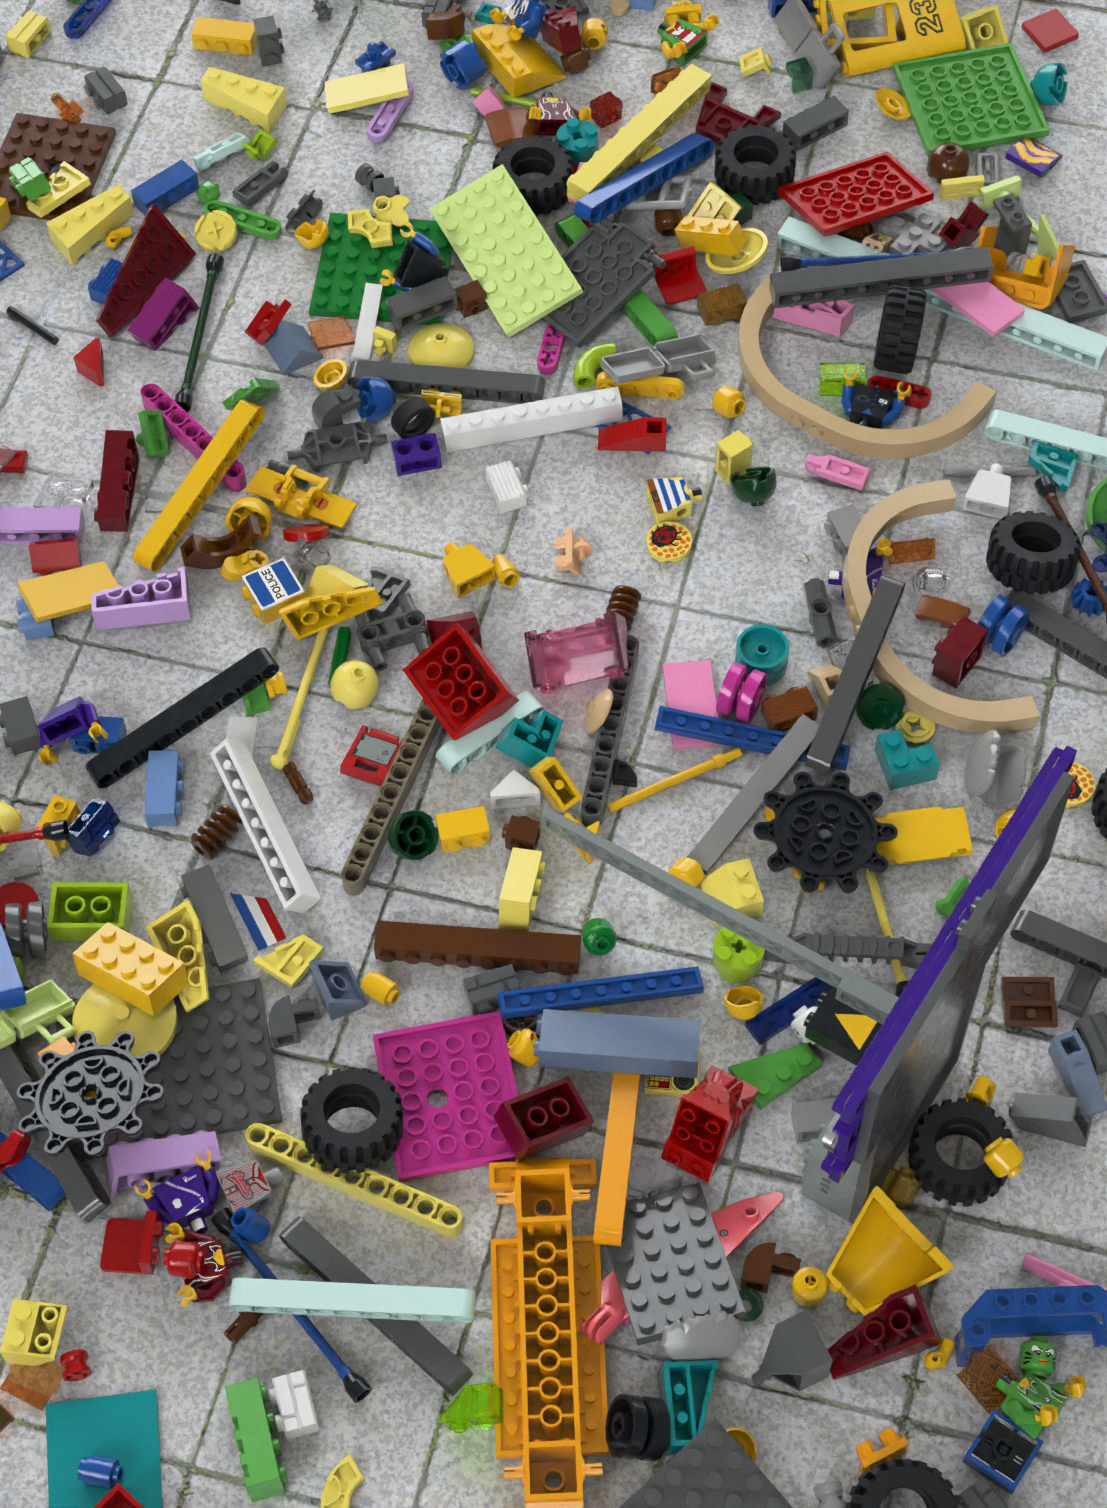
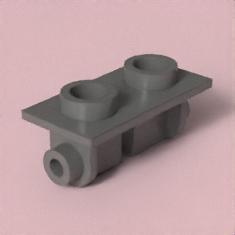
M315 190L309 195L304 194L298 203L300 206L297 209L293 207L286 216L289 220L285 228L291 224L296 231L304 222L309 223L312 220L306 214L314 218L323 208V201L320 198L313 197Z

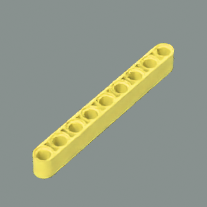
M254 1123L246 1130L245 1136L248 1147L253 1154L445 1237H456L463 1230L462 1213L459 1208L368 1168H365V1172L357 1173L356 1170H349V1174L341 1173V1169L338 1168L332 1173H325L326 1163L319 1164L314 1160L313 1154L308 1153L304 1141L262 1123ZM257 1136L265 1137L261 1142H253ZM281 1146L288 1147L285 1152L280 1153L276 1151ZM305 1156L312 1157L307 1163L300 1162ZM354 1176L360 1178L356 1183L347 1182L349 1178ZM375 1187L384 1188V1190L378 1194L371 1192ZM400 1197L408 1198V1201L404 1204H397L395 1202ZM425 1207L433 1209L431 1213L426 1215L420 1213V1210ZM448 1218H455L457 1220L453 1225H446L444 1223Z

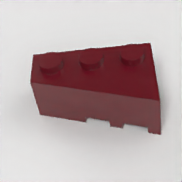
M576 6L558 11H546L540 26L543 41L562 54L582 49Z

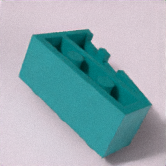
M718 1360L663 1362L658 1370L659 1395L668 1407L671 1423L670 1438L665 1456H674L703 1429Z

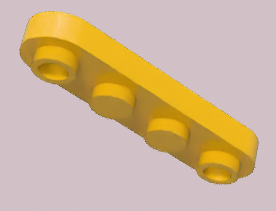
M601 372L597 375L595 383L598 390L618 386L620 394L649 398L656 397L675 400L681 398L685 391V383L678 378L652 376L617 384L606 372Z

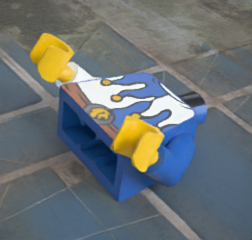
M515 0L513 5L504 8L503 12H500L498 8H494L489 12V15L496 24H501L504 21V17H506L505 20L511 25L506 30V34L511 39L519 40L522 34L536 39L546 12V5L540 0Z

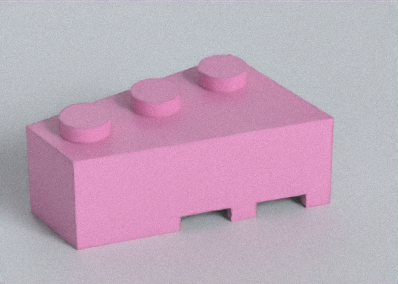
M846 300L774 308L773 318L840 336L852 324L854 305Z

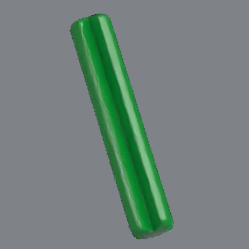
M341 626L338 629L328 681L329 688L335 670L347 660L351 638V629L349 627Z

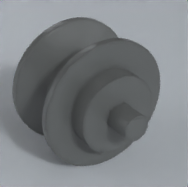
M314 0L315 4L311 12H317V20L326 19L329 21L333 7H327L328 0Z

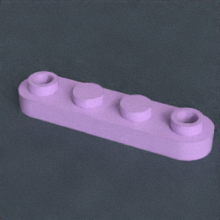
M407 80L409 96L382 102L367 127V136L370 141L379 143L387 139L414 94L413 84Z

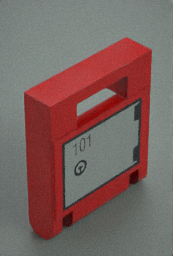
M362 725L340 765V773L382 786L403 739L398 743L399 736L371 728L368 733V727ZM357 762L378 768L376 773L358 768Z

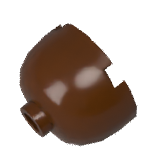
M946 142L937 145L928 157L926 168L928 176L930 178L933 176L937 179V183L940 184L943 179L966 177L969 169L968 154L962 146L956 143Z

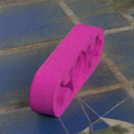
M550 324L546 326L537 358L538 370L544 375H551L557 371L565 342L564 335L557 331L556 337L553 336L555 329ZM549 345H556L557 349L548 350L546 349V347ZM547 357H548V358H550V362H551V363H549L547 366H545L546 363H547Z

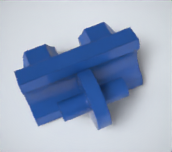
M372 41L367 45L368 51L355 59V64L362 69L363 73L376 70L379 67H387L391 64L390 59L396 55V50L387 47L383 41L378 43Z

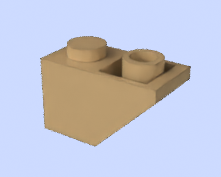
M831 664L807 671L825 710L842 672L841 669Z

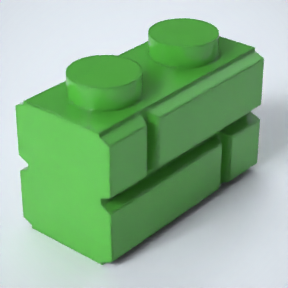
M28 157L22 160L20 164L17 163L9 168V172L12 175L9 177V180L21 197L26 196L32 202L39 198L40 194L44 195L51 191V186L45 175L31 158Z

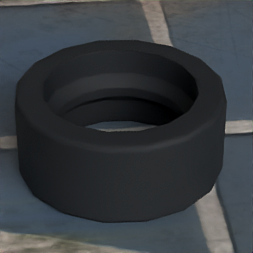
M410 398L403 402L393 413L391 426L401 438L420 436L425 434L435 420V412L423 398Z

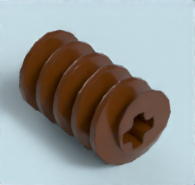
M618 585L613 589L601 623V628L605 633L619 638L624 636L625 632L631 630V624L634 622V616L637 613L636 609L639 607V601L641 600V593L638 590L624 585Z
M220 805L217 808V812L211 814V819H207L204 822V826H200L197 829L198 833H193L191 836V844L194 849L208 860L213 859L210 851L215 853L220 851L216 845L217 843L221 846L226 845L223 837L228 839L233 837L229 830L238 832L239 828L236 823L243 824L239 815L228 806Z

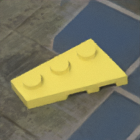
M63 161L57 174L53 173L49 177L51 191L44 195L40 194V197L32 202L28 200L26 202L28 209L42 218L91 185L89 178Z

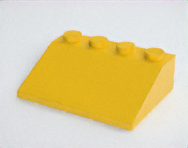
M488 24L472 30V41L476 44L481 59L513 98L566 79L563 71L533 38L522 34L519 40L511 39L506 34V30L511 26Z

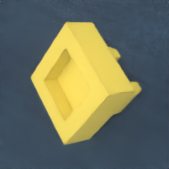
M376 326L373 330V346L377 347L374 354L383 356L386 351L394 354L398 348L396 333Z

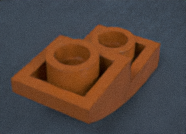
M922 595L915 616L918 620L939 622L941 628L949 629L952 623H958L962 616L968 618L971 610L949 600Z

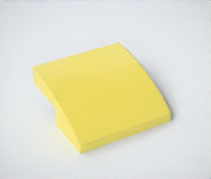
M710 182L687 216L734 220L742 207L716 184Z

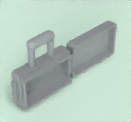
M787 0L775 17V21L780 28L779 31L786 38L787 45L796 52L795 56L800 63V67L808 76V81L815 88H825L841 67L834 52L845 40V35L837 23H832L823 36L821 32L817 31L818 27L802 0ZM833 32L837 41L830 47L826 40Z
M695 334L657 342L653 346V351L651 348L646 347L604 356L601 358V368L617 384L662 375L665 370L668 373L685 370L693 381H699L714 377L715 371L708 365L715 363L716 353L715 349L705 341L701 334ZM702 366L705 369L703 371L693 372L691 370V368H696Z

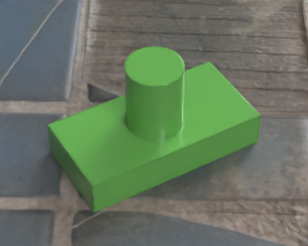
M150 410L139 412L138 416L142 432L136 436L138 445L145 446L147 457H165L169 455L170 451L162 412Z
M966 877L957 879L947 896L936 901L935 907L940 915L947 914L948 917L950 916L970 884Z

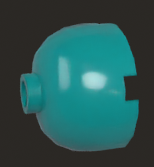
M1063 63L1045 64L1037 70L1034 78L1031 79L1030 86L1036 99L1044 105L1059 106L1058 102L1063 103L1065 99L1068 81H1064L1063 75H1067V70Z

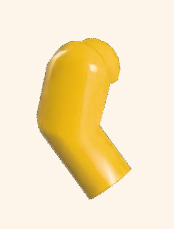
M130 226L110 231L105 241L107 247L115 249L119 246L122 239L133 236Z

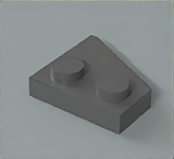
M372 565L370 569L371 580L368 582V587H375L383 604L368 610V612L386 618L398 603V597L405 594L411 583L406 577Z

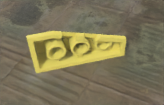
M186 900L148 924L146 928L156 948L184 962L189 984L178 996L185 1011L190 1012L209 1000L200 920L190 900Z

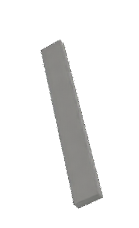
M804 714L796 721L687 856V858L696 860L701 865L704 874L710 871L763 805L765 793L775 790L812 744L819 725Z

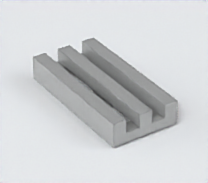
M977 153V175H982V158H985V183L983 185L986 187L999 182L998 153ZM990 158H993L994 180H990Z

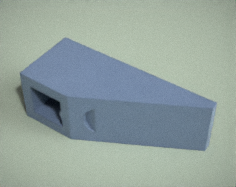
M1075 1029L1053 1037L1048 1052L1071 1096L1078 1098L1088 1117L1106 1111L1107 1104L1095 1069L1078 1031Z

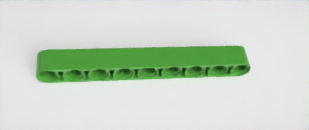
M575 214L555 223L557 235L568 248L589 229ZM641 289L620 308L652 347L657 342L678 338V334L672 324Z

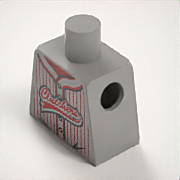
M258 1160L216 1171L221 1189L233 1214L241 1207L251 1208L258 1213L275 1200L270 1187L284 1181L278 1166L263 1173Z

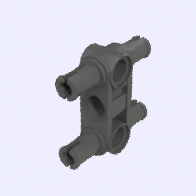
M405 593L398 597L403 613L371 622L367 611L354 616L358 626L356 633L360 641L361 650L369 656L376 672L387 668L383 651L414 642L420 655L430 646L428 640L429 630L425 622V615L416 609L410 593Z

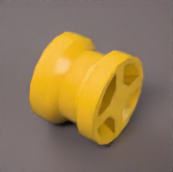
M282 671L277 672L276 675L264 682L269 699L274 698L277 694H288Z

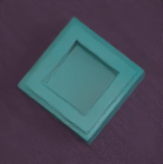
M483 2L475 14V20L486 24H495L489 12L494 8H498L502 12V7Z

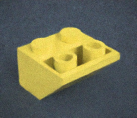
M13 1299L0 1349L6 1364L34 1367L56 1360L68 1305Z

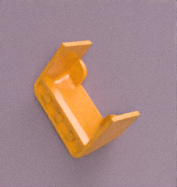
M982 226L977 248L988 247L994 265L990 283L1016 303L1035 309L1048 308L1068 278L1075 244L1059 245L1055 264L1047 269L1045 278H1039L1007 270V255L1004 251L994 248L999 226Z

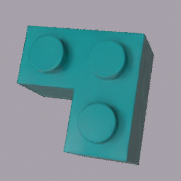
M545 710L537 714L529 724L515 717L502 729L495 748L532 768L545 757H551L564 721Z
M901 729L877 734L874 750L890 790L937 779L940 763L932 744L908 749Z

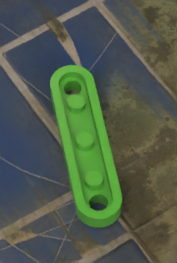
M210 200L203 206L204 214L211 213L213 210H220L231 215L239 231L267 240H275L282 234L281 223L275 218L219 200Z

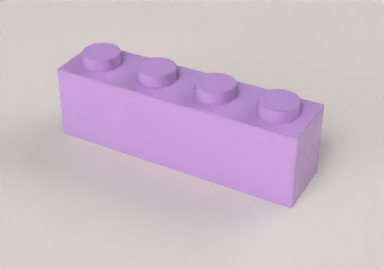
M0 507V544H31V542L77 537L79 543H83L85 519L81 507Z

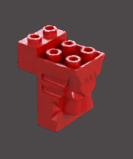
M711 1065L704 1079L699 1085L694 1087L693 1092L690 1091L689 1094L682 1095L671 1133L664 1144L661 1159L695 1177L709 1182L722 1162L727 1144L752 1109L758 1088Z

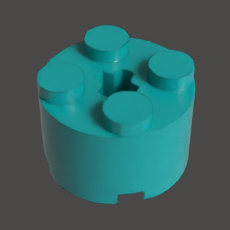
M577 118L568 119L567 123L563 124L556 134V142L560 143L562 148L564 147L569 152L573 165L579 166L580 162L587 163L598 150V128Z

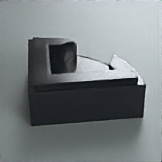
M616 760L613 785L637 787L636 773L626 762Z

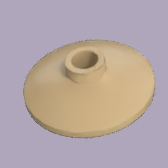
M608 688L603 689L593 700L589 699L585 704L586 732L592 734L604 723L613 701L612 690Z

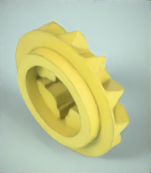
M912 710L904 712L902 719L896 724V729H901L906 743L910 741L918 745L920 742L927 743L933 737L935 722L920 716ZM920 722L919 730L911 732L912 727Z

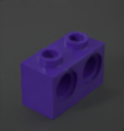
M436 433L391 441L397 476L442 468L441 453Z

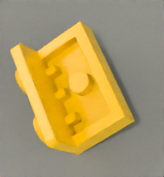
M54 795L36 829L54 821H67L70 830L68 840L51 841L42 839V841L47 842L51 854L60 857L64 849L69 847L74 830L79 828L82 822V815L76 801Z

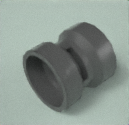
M368 163L362 164L355 174L356 182L366 185V188L371 192H374L373 179L385 178L383 173L378 170L374 171V168Z

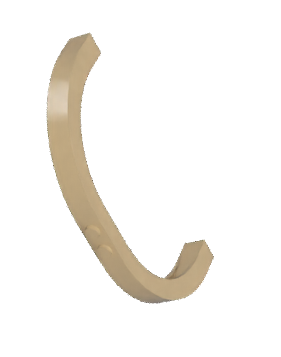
M770 275L758 286L744 308L739 327L738 356L740 367L749 387L757 398L776 415L796 428H800L810 433L813 437L821 439L837 448L877 458H908L929 454L948 447L965 437L983 420L994 406L996 391L977 381L960 403L951 411L934 421L920 426L904 429H878L849 422L793 393L782 385L768 369L761 354L759 338L766 322L774 313L769 290Z
M950 479L926 482L901 489L877 503L860 521L845 556L842 575L843 593L847 606L846 614L854 626L853 634L855 638L872 599L866 576L868 552L881 535L905 520L923 515L952 511L957 497ZM886 636L872 668L873 673L881 683L892 685L898 689L906 707L924 718L952 729L985 734L989 730L1007 733L1032 729L1040 717L1032 695L999 701H977L956 697L930 686L913 674L900 661L891 648Z

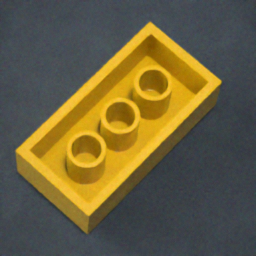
M109 922L72 953L78 975L152 1016H155L189 984L184 962Z

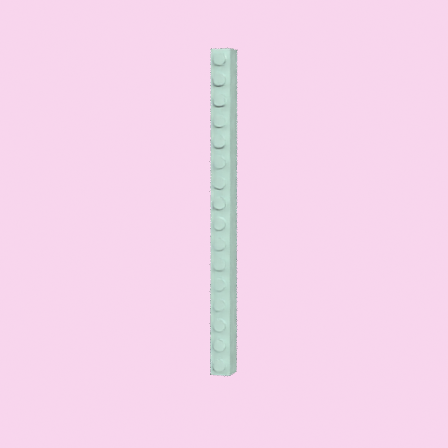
M792 217L787 218L777 234V249L808 259L887 255V253L878 252L877 249H870L869 246L865 247L859 242L838 234L823 237L810 224ZM931 289L924 290L927 293L926 306L975 324ZM1020 303L1017 304L1025 309L1024 315L999 333L1095 371L1099 370L1107 355L1106 336Z

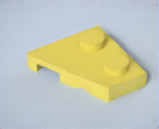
M303 934L292 939L288 944H282L274 948V952L262 958L260 955L255 957L253 961L254 965L291 989H294L310 970L309 962L311 960H318L324 953V947Z

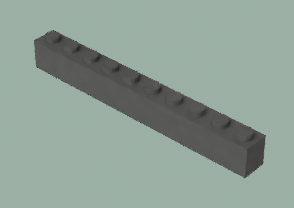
M988 247L771 273L769 290L774 308L886 295L888 287L891 285L926 290L990 282L994 265Z

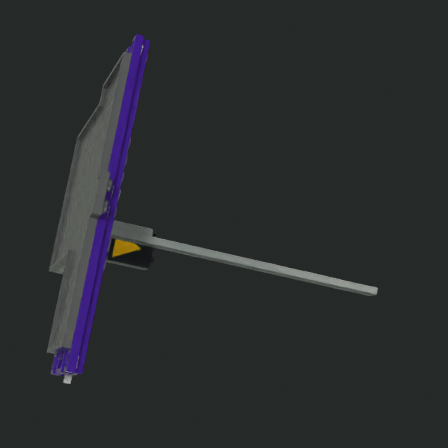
M1067 745L1064 750L1055 747L1051 751L1040 772H1038L1035 780H1033L1022 801H1020L1017 809H1015L1012 817H1010L1007 825H1005L978 872H976L973 880H971L968 888L964 891L947 922L943 925L940 933H938L924 959H922L899 997L548 807L542 814V828L832 985L827 993L823 992L820 995L816 1004L819 1007L815 1013L810 1012L803 1024L806 1027L805 1038L857 1067H855L842 1091L836 1097L832 1106L834 1112L831 1118L829 1116L824 1118L819 1128L821 1133L818 1139L813 1137L805 1152L807 1155L804 1159L805 1166L802 1170L804 1175L800 1181L803 1184L801 1195L854 1224L872 1189L876 1185L880 1189L882 1188L909 1143L918 1118L923 1112L928 1111L960 1057L985 965L1050 859L1075 778L1068 774L1073 766L1077 750Z

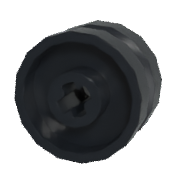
M620 1394L615 1397L609 1407L605 1426L607 1446L613 1457L631 1460L636 1458L652 1462L662 1457L669 1442L671 1429L670 1413L666 1403L661 1398L643 1396L640 1398V1396Z

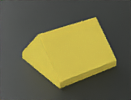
M333 564L316 566L305 597L367 588L368 583Z

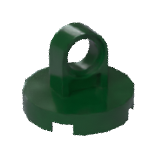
M875 684L863 691L856 707V714L861 723L868 729L883 728V730H887L895 726L902 719L905 702L898 689L892 685Z

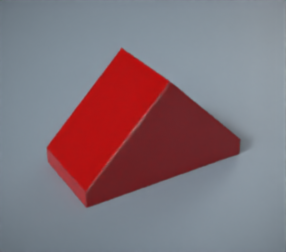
M95 338L73 358L77 372L100 387L104 386L103 349L100 338Z

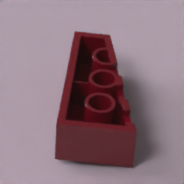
M106 430L100 489L97 493L98 507L94 510V521L98 522L100 531L128 532L140 462L133 431Z

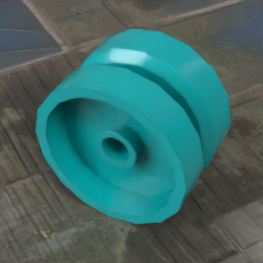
M765 624L753 625L745 629L738 637L735 662L747 666L748 675L755 669L768 674L766 686H770L780 681L786 673L789 654L788 639L782 631L774 626Z

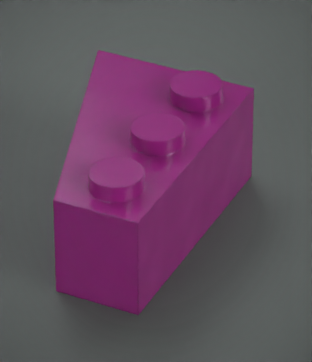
M165 277L162 283L156 287L149 301L144 304L139 315L131 322L128 332L135 340L156 351L173 335L171 330L178 324L183 325L187 321L185 317L191 311L197 312L200 307L186 289Z

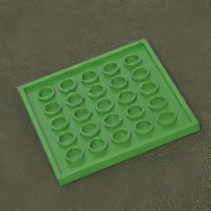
M1012 43L893 63L892 70L928 157L937 145L946 142L956 143L965 150L1016 142L1023 137L1033 139L1049 136L1050 129Z

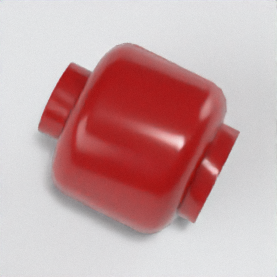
M175 1241L170 1249H165L163 1265L167 1266L170 1276L192 1279L197 1273H202L205 1251H201L198 1243Z

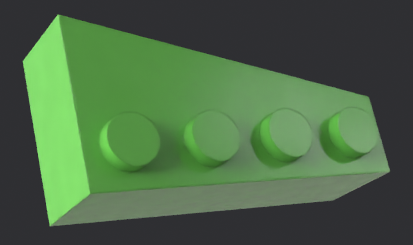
M258 1377L225 1386L231 1419L235 1425V1439L238 1449L241 1451L239 1458L245 1476V1487L252 1503L286 1493L284 1484L289 1483L285 1465L280 1467L277 1458L282 1455L279 1439L273 1440L271 1429H275L276 1425L272 1411L267 1413L265 1403L270 1402L266 1385L261 1386Z

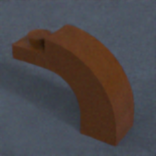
M249 515L233 532L221 537L212 538L192 534L180 547L184 565L198 569L221 568L227 557L239 556L248 550H256L254 542L261 536L257 517Z

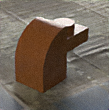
M453 4L447 12H431L425 20L428 40L450 39L460 36L465 32V13L462 11L461 4Z
M776 1243L760 1244L753 1248L745 1259L740 1288L767 1294L771 1273L793 1278L796 1272L800 1270L801 1259L796 1258L791 1253L775 1254Z

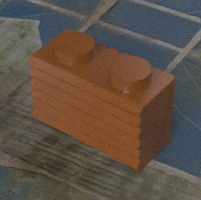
M807 686L801 688L792 687L784 694L778 696L772 694L766 697L761 703V713L770 729L784 732L792 728L802 714L815 721L817 719L818 706Z

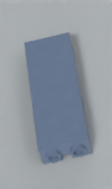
M543 1009L542 1020H537L536 1035H540V1040H535L534 1056H539V1067L697 1078L701 1020Z

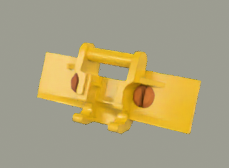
M294 464L285 475L261 466L245 489L250 494L273 502L276 510L303 521L307 519L313 520L314 518L340 529H343L357 507V503L327 492L331 484V478H322L299 469ZM297 477L315 484L317 487H310L308 492L300 490L296 487L295 478Z

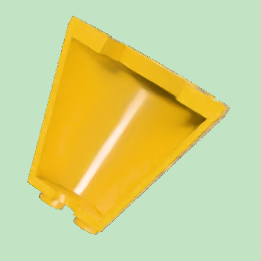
M876 1185L830 1265L826 1276L828 1278V1287L835 1294L841 1291L847 1298L844 1302L855 1315L860 1311L865 1316L882 1305V1301L889 1295L914 1284L919 1288L951 1271L955 1266L935 1245L931 1244L896 1207V1204Z

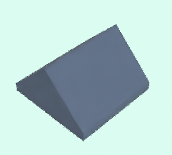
M281 320L264 343L265 348L284 376L323 359L322 353L305 328L297 324Z
M311 960L309 962L312 980L331 1021L368 1005L349 962Z

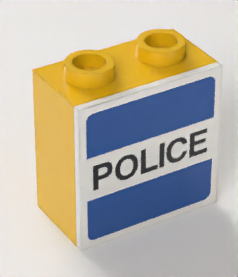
M281 558L242 576L244 586L241 588L242 594L246 601H251V608L255 617H260L264 625L281 618L279 610L282 607L305 598V592L285 558Z

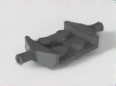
M354 422L309 430L305 433L303 445H300L301 449L287 451L289 461L299 458L305 459L317 473L319 472V466L358 459H363L364 464H367L372 447L388 443L386 434L372 437V433L367 431L363 423ZM334 440L342 441V443L338 445H334L331 442Z

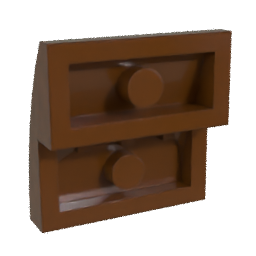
M1054 977L1001 978L1005 1027H1058Z

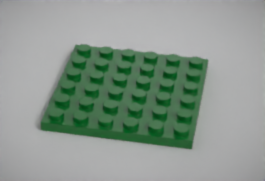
M330 213L328 220L329 236L323 244L309 314L310 316L359 320L365 284H381L380 278L388 280L387 276L382 275V271L385 269L390 270L394 274L408 239H413L412 237H403L400 229L405 233L411 230L405 225L401 227L392 225L393 245L372 248L370 241L365 236L349 232L348 214ZM409 219V223L413 225V231L416 233L419 231L432 240L439 250V256L444 260L443 265L447 266L449 270L453 248L438 223L433 220ZM393 284L382 287L376 321L392 322L387 314L386 299L405 291L394 288ZM441 315L422 322L420 325L440 323Z

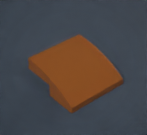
M528 108L502 109L485 115L495 147L509 145L512 140H520L524 136H528V138L537 136L535 135L533 122H529L526 119V114L529 111Z

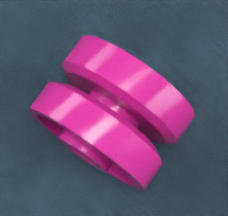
M734 662L729 668L721 686L716 711L730 716L736 710V718L738 720L750 723L763 698L768 674L755 669L748 675L747 666Z

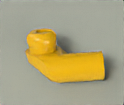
M942 1338L943 1343L939 1345L938 1350L928 1352L924 1356L925 1366L930 1370L946 1367L955 1346L954 1341Z

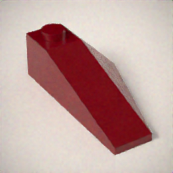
M915 1284L889 1295L882 1301L883 1304L874 1312L867 1314L858 1326L851 1332L848 1331L827 1349L833 1359L830 1369L833 1380L918 1354L943 1343L935 1321Z

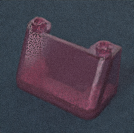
M613 611L603 614L604 620L596 618V622L558 631L549 629L546 630V633L538 635L536 630L524 632L533 689L541 691L542 694H550L556 692V688L608 676L611 679L623 677L624 672L628 671L627 625L625 617Z

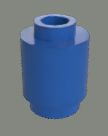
M241 1207L234 1212L231 1218L234 1230L252 1243H260L269 1235L271 1228L269 1220L251 1208Z
M94 1455L89 1456V1458L83 1457L78 1468L79 1480L84 1481L87 1485L112 1489L115 1484L120 1483L123 1475V1467L120 1466L119 1460Z

